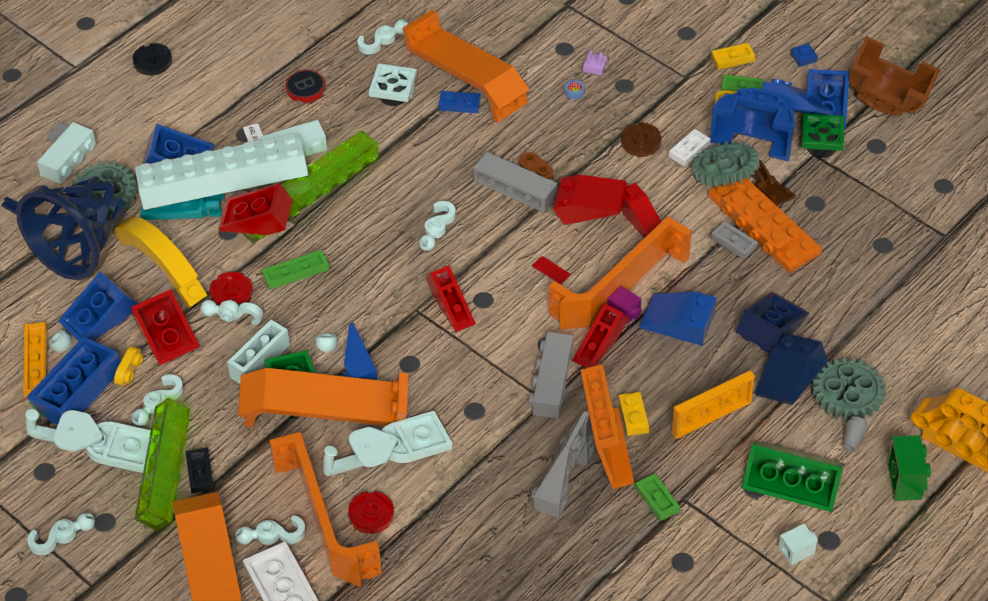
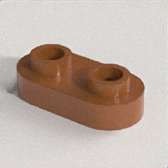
M525 153L521 155L519 159L520 167L553 180L552 167L537 154Z

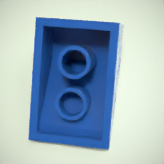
M809 69L807 94L833 111L834 116H845L844 130H846L850 71Z
M779 79L763 82L762 89L779 95L786 101L789 109L792 108L793 112L833 115V111L800 88L793 87L792 82H785Z
M156 124L148 139L143 164L161 162L165 159H176L184 155L200 154L204 151H213L214 144Z
M99 272L58 322L78 341L83 336L95 340L123 322L131 313V307L138 303L115 281Z
M699 292L653 294L640 328L702 346L715 315L717 297Z

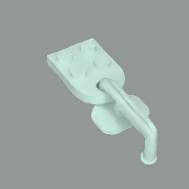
M28 409L25 413L26 431L29 436L54 442L56 447L76 452L85 449L87 455L97 463L144 474L147 472L159 437L156 431L116 422L96 424L88 413L75 410L63 413L56 429L36 425L39 413L35 409Z
M435 411L390 423L382 431L372 427L353 431L349 436V444L355 455L334 461V457L338 453L336 448L326 446L322 470L325 476H332L361 466L374 467L386 463L388 459L397 463H408L451 450L452 442Z

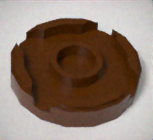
M642 122L634 126L633 124L628 125L623 130L621 145L627 153L633 156L647 157L659 150L662 138L659 134L660 131L655 126Z

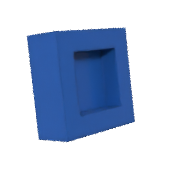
M809 43L791 49V56L799 67L817 62L818 56Z

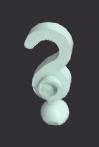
M401 19L395 22L394 27H379L375 32V42L371 45L365 44L364 36H359V51L367 55L377 53L381 49V44L389 45L395 41L396 34L403 35L402 28L408 25V22Z
M439 201L433 204L435 213L441 211L448 213L432 217L425 222L426 235L419 239L421 249L432 250L435 246L434 238L442 237L445 234L446 225L454 221L456 217L455 206L448 201Z
M206 300L201 304V311L204 316L210 317L219 314L221 319L227 322L235 321L247 313L253 316L251 323L257 325L263 317L262 309L252 303H241L238 306L236 302L227 300L217 305L212 300Z
M168 374L161 377L164 386H175L172 390H157L145 395L143 400L144 408L137 409L132 413L131 419L135 425L144 426L149 421L150 413H161L166 408V401H172L181 396L183 384L178 376Z
M82 513L75 522L68 519L59 520L52 526L48 540L44 544L36 543L38 534L37 531L33 530L27 538L29 549L36 555L49 554L55 549L57 542L60 544L71 542L76 537L77 530L88 531L92 529L95 519L90 513Z
M292 516V525L297 528L293 533L286 532L282 526L272 520H266L259 523L254 530L248 526L240 527L236 531L235 537L240 544L245 545L257 538L260 543L265 545L274 544L279 538L283 542L286 541L287 544H294L304 538L306 529L304 521L300 517Z

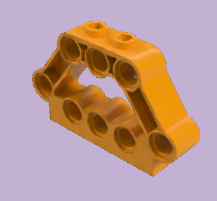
M953 388L949 393L932 399L923 398L910 416L911 421L923 430L921 438L988 472V402L959 388Z

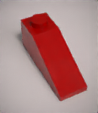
M636 182L628 185L621 212L642 237L645 238L662 221L648 196Z
M450 265L431 272L426 277V281L435 301L455 333L474 326L476 323Z
M604 303L572 361L584 368L597 366L619 338L629 318L624 313Z

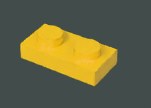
M749 43L711 51V58L718 70L755 62V54Z
M641 392L620 394L618 401L626 435L649 433V424Z

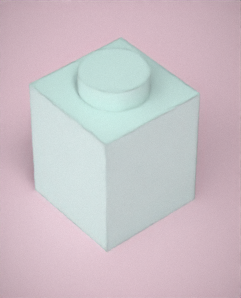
M802 524L781 534L778 548L790 565H793L815 554L817 537L813 531H809L805 524Z

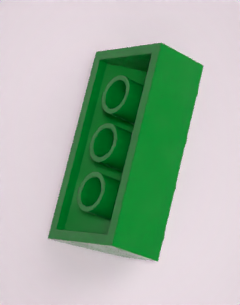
M755 440L751 446L742 489L832 512L845 463Z

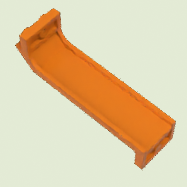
M430 10L402 28L409 52L474 86L486 95L494 121L499 123L528 104L526 92L530 89L514 66L441 29L436 11Z
M667 216L586 293H573L553 281L548 286V313L554 319L560 320V329L591 327L604 303L607 304V298L620 286L629 290L667 253L685 263L690 258L692 230Z
M273 368L260 369L241 375L238 416L244 418V426L253 427L256 417L263 413L387 426L390 423L404 420L407 415L408 373H399L396 381L388 382Z
M301 432L269 440L275 473L288 472L295 468L299 469L332 575L362 588V579H371L382 574L377 541L351 548L343 547L336 541Z
M219 491L173 501L192 601H242Z

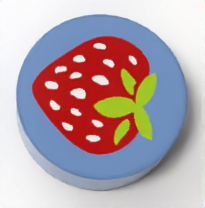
M571 80L565 84V95L568 98L579 99L584 95L585 86L581 81Z

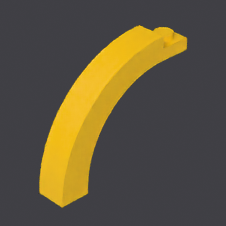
M129 217L119 223L113 230L123 246L132 245L140 249L158 265L188 308L208 296L196 278L198 277L197 273L187 259L154 225L139 217Z

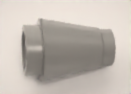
M853 416L846 422L843 442L845 450L855 452L867 433L868 423L863 418Z

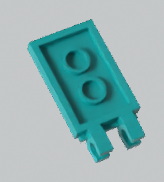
M225 193L146 210L143 209L142 205L140 216L144 220L203 218L207 215L210 217H220L222 215L220 201H224Z

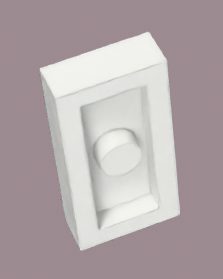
M694 129L669 151L668 157L685 167L697 156V153H701L702 149L710 145L711 138Z

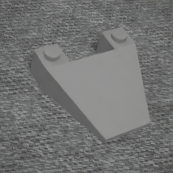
M584 411L571 426L568 434L562 436L560 448L540 485L535 486L531 498L534 499L535 510L560 518L569 501V474L574 464L577 462L587 466L596 450L589 412Z

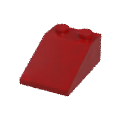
M581 174L561 178L553 210L564 225L619 215L627 182L626 180Z
M280 183L227 198L218 229L224 232L258 235L279 233L286 229L293 199Z
M171 289L131 307V314L160 366L200 348Z

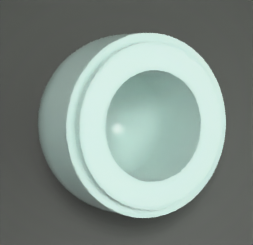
M65 330L58 331L49 341V346L57 352L66 351L72 344V339Z
M322 333L316 336V346L319 350L329 352L336 348L338 343V336L336 334Z

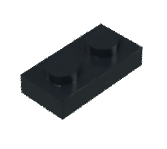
M208 447L185 451L191 493L214 490Z

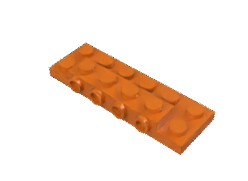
M742 178V183L736 181L733 186L730 183H727L726 187L720 184L718 187L708 191V197L722 209L723 213L729 216L749 237L756 240L764 252L770 254L789 273L822 254V247L748 179Z

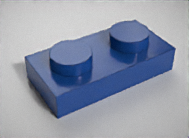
M441 91L438 105L439 111L479 113L481 93Z

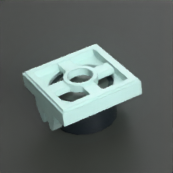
M378 63L369 89V97L379 98L382 103L389 106H398L408 102L409 99H412V94H414L417 69Z

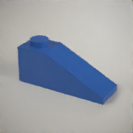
M354 323L349 324L344 358L345 372L342 373V376L377 380V371Z

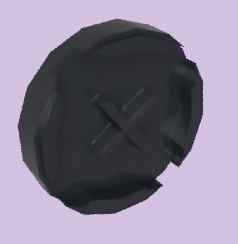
M150 43L146 47L143 45L132 56L134 68L143 75H159L165 72L172 64L170 50L168 47L158 43Z

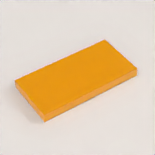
M752 371L743 373L675 406L672 422V435L675 439L752 402L755 379Z

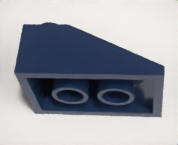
M771 292L744 310L736 333L740 334L743 339L759 345L762 350L771 353L775 344L785 333L793 335L808 317L809 312Z
M785 333L771 351L756 388V396L793 405L828 362L822 341Z

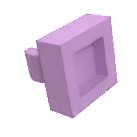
M590 50L583 65V72L603 75L607 56H604L602 52L599 55L592 54L593 51Z

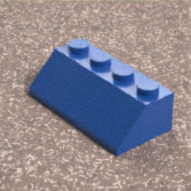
M83 336L31 391L27 399L50 422L58 425L62 414L67 411L84 412L114 380L116 370L121 362L118 352Z

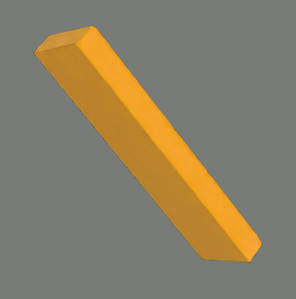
M46 322L24 324L23 394L24 398H27L31 391L47 376Z

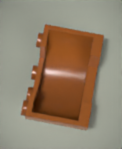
M866 36L849 74L851 87L856 89L858 98L869 107L885 114L902 115L903 112H910L911 114L918 111L926 103L940 69L922 61L916 74L879 58L885 44Z

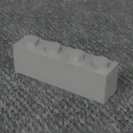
M486 152L474 166L475 182L545 213L556 199L558 183L544 178L533 171L524 169L515 163L504 160L497 155Z
M547 332L546 340H541L540 353L543 354L542 358L538 357L536 366L539 374L534 375L533 388H535V393L531 392L529 398V406H533V415L560 418L573 351V335Z

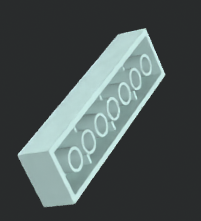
M298 133L286 134L277 138H266L253 143L247 142L233 147L227 146L223 149L204 151L195 155H184L171 160L165 159L151 164L145 163L135 167L138 189L144 210L308 176L305 156Z

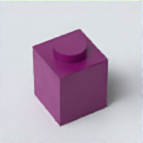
M620 286L607 298V305L619 310L629 318L626 325L633 319L636 320L642 312V299L623 286Z

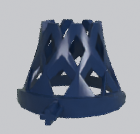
M91 176L61 188L50 189L45 185L36 186L18 202L5 197L4 202L1 204L3 208L16 214L19 230L29 249L40 262L55 274L66 279L79 281L94 273L99 263V255L111 232L125 216L121 213L124 208L122 198L111 199L115 187L109 182L98 183V176ZM106 190L104 198H91L93 191ZM45 201L54 204L48 214L35 213V207ZM116 206L111 219H107L109 208ZM61 208H63V209H65L68 213H57V212H58ZM49 223L62 226L60 240L47 242L42 236ZM78 223L83 232L72 235ZM80 243L81 254L70 262L64 261L67 245ZM51 247H59L58 256ZM82 259V266L73 265Z

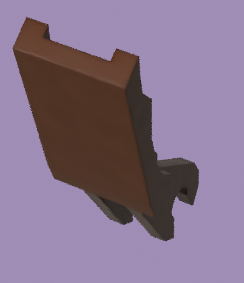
M759 160L761 168L758 167V170H754L755 174L751 175L757 182L754 185L777 206L794 199L796 195L789 188L782 186L773 175L771 176L765 164Z

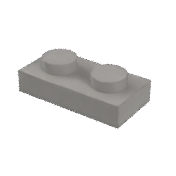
M726 221L711 233V239L744 260L758 247L756 240Z

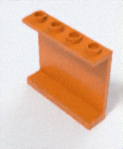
M601 364L582 369L581 375L595 445L611 487L616 489L635 484L619 408L612 407L604 366Z

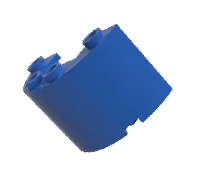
M744 88L738 89L737 93L731 95L727 93L713 107L710 142L724 145L728 141V144H731L735 133L774 142L769 157L789 162L795 123L792 108L789 109L783 98L767 90Z

